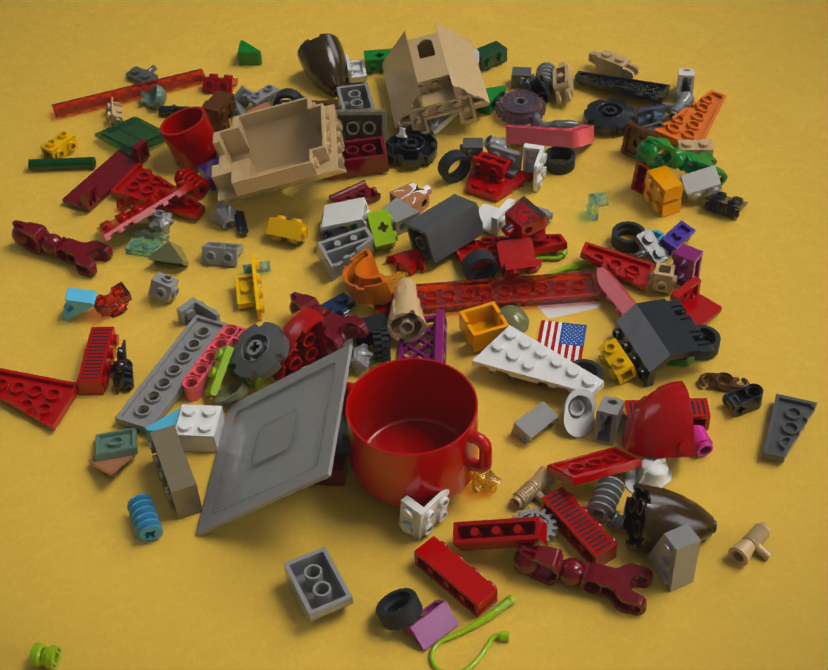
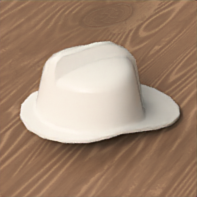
M585 388L575 389L563 403L564 426L566 431L574 437L588 435L593 426L596 401L594 395Z
M644 458L642 460V467L631 470L626 476L625 485L629 492H634L633 485L636 483L661 488L671 481L672 473L668 468L666 458Z

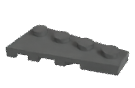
M776 394L762 458L781 463L785 461L816 410L817 402Z

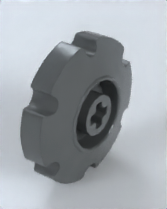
M264 322L261 326L254 324L243 331L238 337L239 342L232 346L234 350L230 358V365L235 368L234 372L248 382H256L258 378L266 380L273 376L281 368V361L286 359L289 353L290 344L289 339L284 335L285 332L278 325L271 322Z

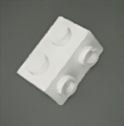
M345 54L346 77H348L349 83L367 81L364 59L349 61L348 54Z

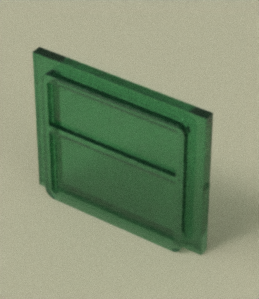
M132 117L95 133V137L129 156H133L132 147L141 139L147 140L148 148L165 141L160 128L138 117Z

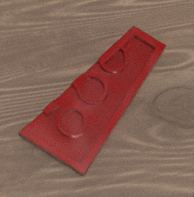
M586 241L580 253V258L599 268L604 267L613 275L646 291L651 271H653L655 266L654 263Z

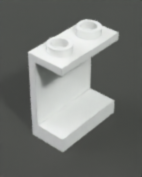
M365 197L325 205L324 212L322 213V224H320L321 232L355 223L358 228L367 226L365 217L370 210Z

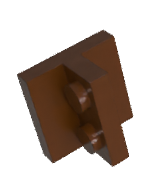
M631 121L627 122L621 153L635 159L634 156L638 154L637 147L639 143L644 139H648L647 136L658 137V133Z

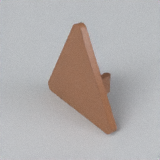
M135 455L96 462V459H91L89 463L105 474L110 475V477L118 475V469Z

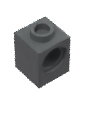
M513 67L511 88L527 89L525 79L534 77V74H531V67Z
M463 138V144H460V151L472 161L473 155L479 156L481 151H483V138Z

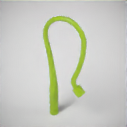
M561 250L559 256H538L535 258L559 260L566 257L568 250ZM582 260L551 271L536 279H523L519 276L514 278L524 283H535L565 271L592 266L593 264Z
M512 595L507 596L471 624L434 643L429 656L432 667L435 670H443L440 669L434 659L438 646L490 621L514 604V597ZM500 631V633L493 634L478 656L462 670H471L483 658L495 639L509 641L510 633L508 631Z

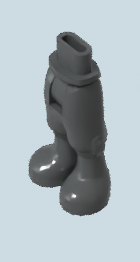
M534 112L531 117L530 126L572 128L581 125V122L577 123L573 120L545 122L541 119L539 112Z

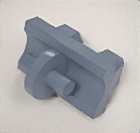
M658 104L636 108L637 124L654 123L660 120L665 121L666 105Z

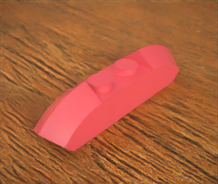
M604 267L597 268L595 283L601 298L605 297L612 305L615 304L616 307L614 309L622 316L636 304L635 300L612 273Z

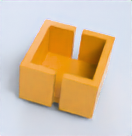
M666 165L647 170L644 192L645 201L653 207V210L661 218L679 213L683 183Z
M495 301L459 311V328L474 353L484 350L509 326L505 317L501 315V311Z

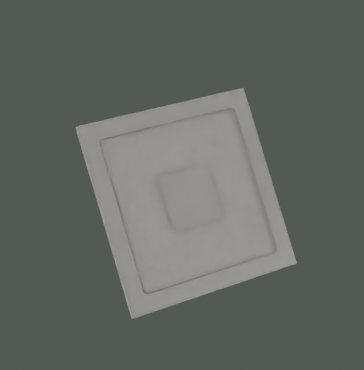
M351 344L228 406L197 535L200 536L331 477L353 349Z

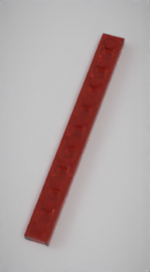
M201 68L52 104V108L56 118L65 117L70 114L106 106L107 102L110 103L111 97H113V102H126L131 99L142 98L140 93L142 91L148 93L154 85L161 86L165 91H171L172 89L200 84L203 82L205 74Z

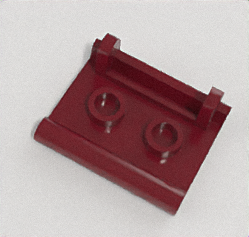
M365 180L329 195L333 203L365 197L367 205L381 198V193L377 192L376 187L370 188Z

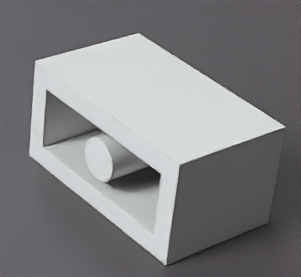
M715 165L681 176L688 200H698L704 195L716 194L719 190H722Z

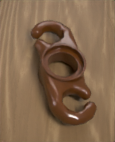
M726 372L704 373L698 378L701 386L705 387L707 384L703 380L708 379L711 381L708 386L715 387L720 392H728L749 385V381L746 378L741 379L744 385L737 384L736 382L740 379ZM726 380L729 384H721L719 381Z

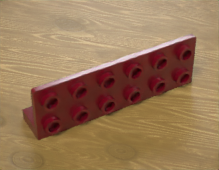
M141 139L132 148L122 146L62 199L63 203L89 212L110 193V190L138 162L142 164L150 157L147 140Z

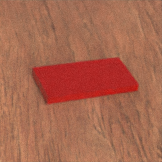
M611 447L548 464L547 473L572 486L640 468L642 467V460L621 449Z

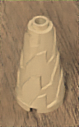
M402 278L398 281L387 322L390 336L399 341V338L404 339V343L420 339L425 334L424 330L426 329V320L420 306V299L417 296L416 284L410 278Z

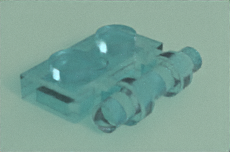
M145 229L141 231L135 230L134 236L139 238H131L125 251L129 255L149 257L165 244L162 241H169V235L159 231L154 233Z

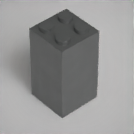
M456 194L405 223L412 249H418L424 256V259L432 263L439 262L484 234L483 222L479 215L477 203Z

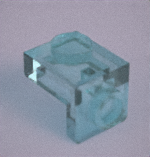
M605 192L588 194V204H585V212L589 214L591 221L598 220L599 207L609 205L607 194Z

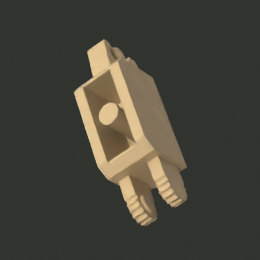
M604 50L601 53L596 51L589 53L588 60L596 65L595 70L598 74L632 79L640 73L639 67L632 64L631 59L625 58L622 55H617L608 50Z
M565 62L559 63V67L553 69V88L558 104H561L563 99L571 101L572 97H574L573 75L569 65H566Z

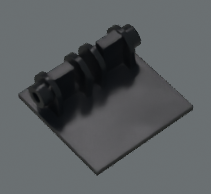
M719 191L716 194L705 197L709 202H705L704 208L714 213L717 211V214H719L724 205L722 215L734 219L740 215V211L737 210L747 205L748 202L743 201L744 199L741 197L733 196L732 198L727 196V193Z
M123 340L122 346L118 347L117 361H114L112 366V372L115 373L113 386H116V395L119 394L120 389L129 392L134 388L133 363L127 359L125 340Z

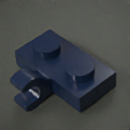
M343 292L321 304V307L346 317L350 313V309L355 307V301Z

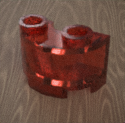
M121 281L111 287L109 294H99L96 296L94 308L102 317H118L127 311V305L132 300L131 294Z

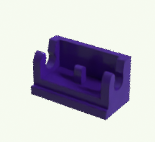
M681 220L661 238L660 243L671 257L675 249H678L684 242L688 241L696 230Z

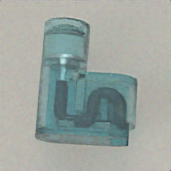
M270 261L259 262L260 270H257V273L271 271ZM251 264L242 265L244 274L252 273Z

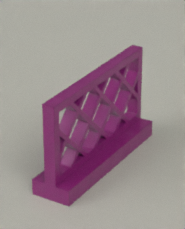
M444 309L436 310V315L424 316L426 323L434 322V324L429 328L426 327L424 330L425 334L420 339L409 344L404 343V339H399L398 359L420 356L446 364L447 319ZM427 335L433 336L429 341L424 340ZM419 342L423 344L419 349L414 348ZM427 348H430L432 351L428 355L422 353ZM409 350L414 352L409 357L404 356Z

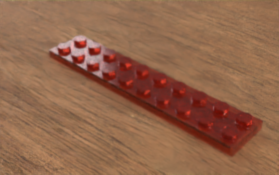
M594 271L416 284L417 296L420 299L423 314L436 313V310L444 309L445 313L459 312L495 301L498 308L506 305L526 307L600 301V292Z

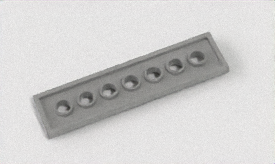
M196 314L115 417L116 423L130 428L135 427L137 430L146 433V427L163 418L184 391L182 386L184 377L219 331L228 323Z

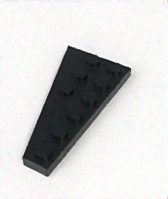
M578 71L575 74L574 80L580 84H588L621 93L624 96H632L658 104L664 102L670 91L669 84Z

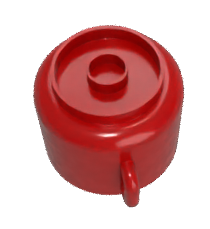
M402 358L385 362L363 374L355 384L347 382L341 415L347 420L351 465L361 487L375 499L400 508L401 500L408 495L424 507L440 491L449 489V499L455 497L469 484L475 472L486 473L491 469L492 444L484 434L478 432V399L476 391L471 382L457 369L436 360Z

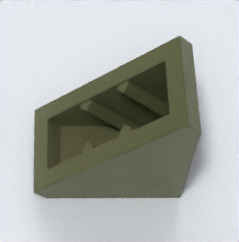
M171 241L166 242L153 252L148 259L155 263L186 267L189 265L182 248Z

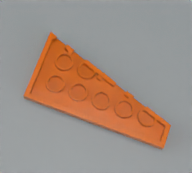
M710 90L699 101L693 102L689 108L686 107L674 115L670 121L664 122L660 128L654 129V132L658 133V137L668 139L674 145H677L678 140L706 139L727 95Z

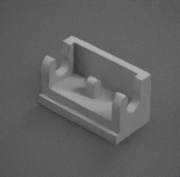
M543 401L514 422L511 434L526 445L529 443L528 440H531L537 433L548 425H553L559 416Z

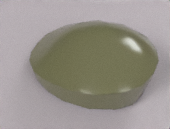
M506 305L500 308L501 315L505 317L509 325L523 333L527 331L529 319L525 311L514 305Z
M239 380L218 391V394L213 396L212 400L215 404L230 405L245 398L250 389L242 380Z

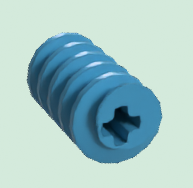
M139 494L132 497L127 503V509L136 538L143 542H150L160 538L163 534V528L161 527L157 509L155 508L154 501L151 500V496Z

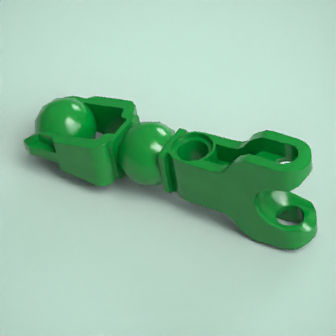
M647 136L648 139H644L639 143L637 147L638 154L634 156L637 161L646 162L647 165L654 168L666 165L671 169L679 168L680 171L684 170L686 173L695 172L717 163V160L711 154L705 152L697 154L685 151L679 147H673L668 139L654 138L653 136ZM659 148L664 149L662 154H658ZM715 166L718 176H721L719 178L721 185H723L728 176L724 170Z

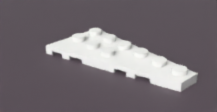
M511 325L472 360V366L488 367L493 372L499 370L508 373V376L537 384L538 382L546 383L548 387L555 389L556 387L564 388L569 393L578 388H585L595 396L604 387L602 379Z

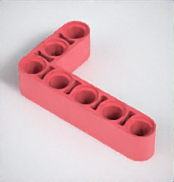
M507 125L506 143H528L542 146L578 148L594 142V125H579L572 128Z
M228 324L219 331L182 380L185 398L188 401H197L204 395L209 380L208 372L212 366L214 367L216 361L214 359L216 351L226 345L231 347L239 342V335L247 328Z

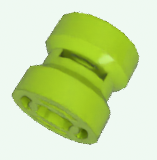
M36 642L30 651L29 664L34 667L43 665L47 669L55 670L61 660V647L56 645L46 647L45 644Z

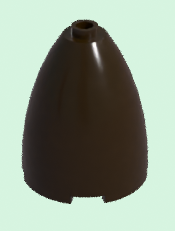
M328 33L319 34V37L312 40L307 39L298 49V59L306 75L320 90L331 96H337L336 87L345 86L347 66L345 53L337 36Z
M636 483L633 485L634 492L632 496L626 499L623 513L626 515L623 523V529H626L629 540L626 539L625 542L629 550L651 552L664 533L685 524H689L701 542L716 532L717 522L706 509L674 491L658 486Z

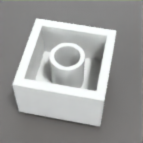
M182 404L176 424V431L184 451L217 453L225 422L222 406Z

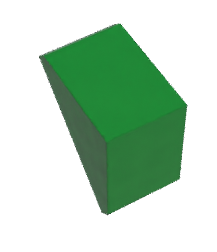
M241 40L237 52L239 65H262L261 51Z

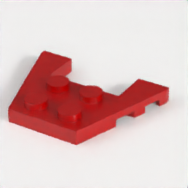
M471 167L466 194L497 203L512 194V190L515 188L520 189L524 186L525 182L528 181L530 183L533 181L534 174L519 170L513 179L505 177L502 179L474 170Z

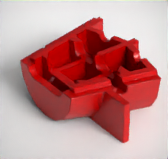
M410 249L386 256L385 262L387 264L393 263L396 266L397 272H404L408 276L415 274L417 269L425 272V259L418 249Z

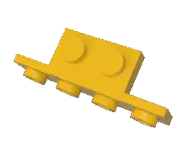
M250 253L252 273L235 276L238 309L256 307L259 321L262 320L261 313H265L264 302H260V299L263 298L262 287H258V284H262L261 275L257 273V270H260L259 259H255L254 253Z

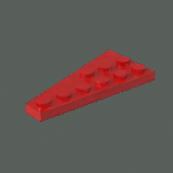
M138 162L110 192L111 196L142 205L146 203L145 200L151 196L157 197L161 195V191L164 189H172L175 186L159 175L152 174L150 169L143 168L142 164ZM185 194L177 199L170 198L169 204L164 207L155 208L195 221L206 211L203 204L192 197H187Z
M182 180L176 183V187L172 189L166 188L161 191V195L147 198L145 200L146 203L142 205L136 204L130 208V211L126 213L120 212L115 215V219L101 222L99 224L100 227L96 229L108 241L111 239V234L123 232L126 229V225L129 224L131 226L156 212V207L166 206L169 204L170 198L177 199L194 189L192 182Z
M546 234V242L533 243L535 255H543L544 253L567 249V241L562 234ZM509 236L482 237L480 240L469 242L456 250L454 254L461 264L465 256L470 252L485 249L493 254L498 264L499 258L496 244L498 241L510 240ZM479 262L471 270L487 266L489 262Z
M0 368V401L55 431L79 393L78 384L76 382Z

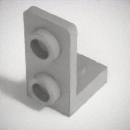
M243 85L234 95L237 115L247 113V106L250 103L247 101V96L253 93L252 90Z
M194 297L176 309L179 323L184 326L196 314L220 321V314L217 310L208 307L204 302Z

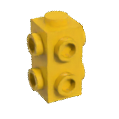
M63 130L50 140H47L40 146L43 159L65 158L78 149L75 135Z
M276 215V218L269 217L266 234L272 235L271 239L282 241V238L288 239L287 242L298 244V241L304 242L307 238L308 225L303 224V220L292 218V221L286 220V216Z
M616 338L606 341L598 347L601 354L598 358L603 366L607 365L609 367L607 371L613 380L617 379L619 384L622 385L637 376L633 363Z

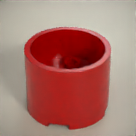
M193 106L181 109L168 116L160 125V132L177 165H184L185 168L196 167L208 162L207 158L212 154H217L213 145V133L215 130L204 108Z

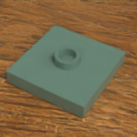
M135 427L96 434L95 436L96 462L138 454V433Z

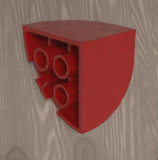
M301 308L281 327L285 332L284 335L289 339V353L287 358L281 361V368L273 375V378L277 382L300 370L302 367L328 356L327 340L324 336V317L313 308Z
M683 381L661 385L647 396L644 395L635 404L628 420L626 419L622 431L621 445L626 451L651 458L695 456L693 412L689 393Z

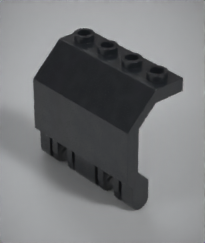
M659 299L636 303L616 320L612 336L616 338L633 363L638 378L642 380L645 387L653 386L657 371L671 360L694 356L701 361L711 359L716 354L709 341L704 340V334L692 317L686 314V309L678 299L670 301Z

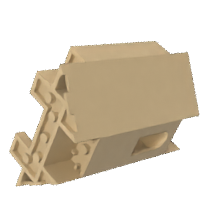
M435 23L437 33L407 40L405 31L382 63L396 129L412 126L413 130H419L423 134L430 133L427 120L459 112L461 124L477 121L475 109L489 106L490 101L471 40Z
M308 96L234 116L232 128L214 132L213 145L219 155V164L212 166V179L218 189V201L232 203L346 173L342 154L345 151L341 133L342 124L337 118L335 105L324 106L323 103L316 105Z

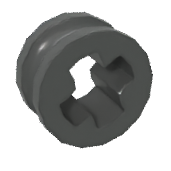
M616 510L609 520L607 528L612 527L614 532L617 533L624 523L626 515H620L619 511Z

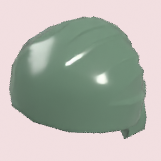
M154 85L148 93L144 91L140 93L144 99H140L139 103L147 104L151 108L158 109L160 105L163 106L167 101L165 89L159 85Z

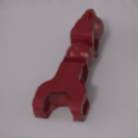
M18 220L12 222L14 227L11 236L16 243L36 255H40L42 252L48 255H55L56 258L75 265L80 275L90 278L94 277L97 274V266L94 261H108L113 256L111 247L97 240L80 242L71 238H61L57 234L49 233L42 224L26 223Z
M298 292L290 294L291 302L289 309L292 315L303 307H310L324 317V336L329 340L328 346L331 351L335 352L343 348V343L351 338L363 339L369 335L367 325L360 317L356 315L343 317L325 307H321L318 300L313 296Z
M518 545L513 561L514 568L520 573L528 575L530 578L548 586L558 583V579L567 586L575 587L580 585V590L608 598L612 601L614 607L623 613L640 616L646 612L647 601L645 597L634 592L631 588H647L651 585L654 575L649 568L634 563H628L619 568L599 563H589L588 561L584 565L582 561L576 558L563 560L564 555L559 548L540 545Z

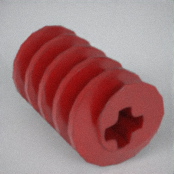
M191 168L179 169L175 173V183L182 180L192 182L194 189L188 193L196 199L202 198L208 192L210 183Z

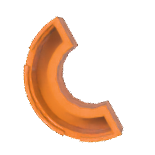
M367 248L350 259L351 263L348 266L345 265L342 272V277L350 297L355 302L364 305H386L389 301H392L393 297L383 274L379 273L370 249Z

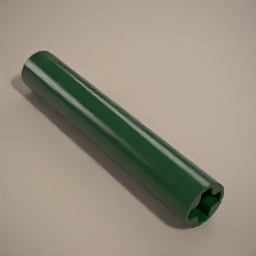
M95 157L29 159L28 168L30 171L96 168Z

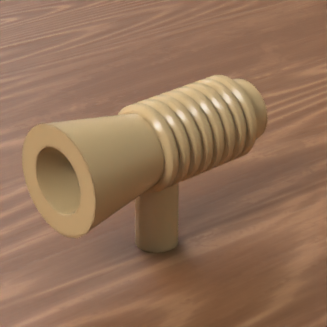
M541 466L531 480H528L513 493L511 498L513 505L517 508L525 507L534 498L541 503V498L546 496L541 490L555 483V477L547 473L546 467Z
M764 522L755 524L742 538V541L729 548L728 554L732 561L740 566H745L754 551L767 561L772 553L762 544L770 536V526Z

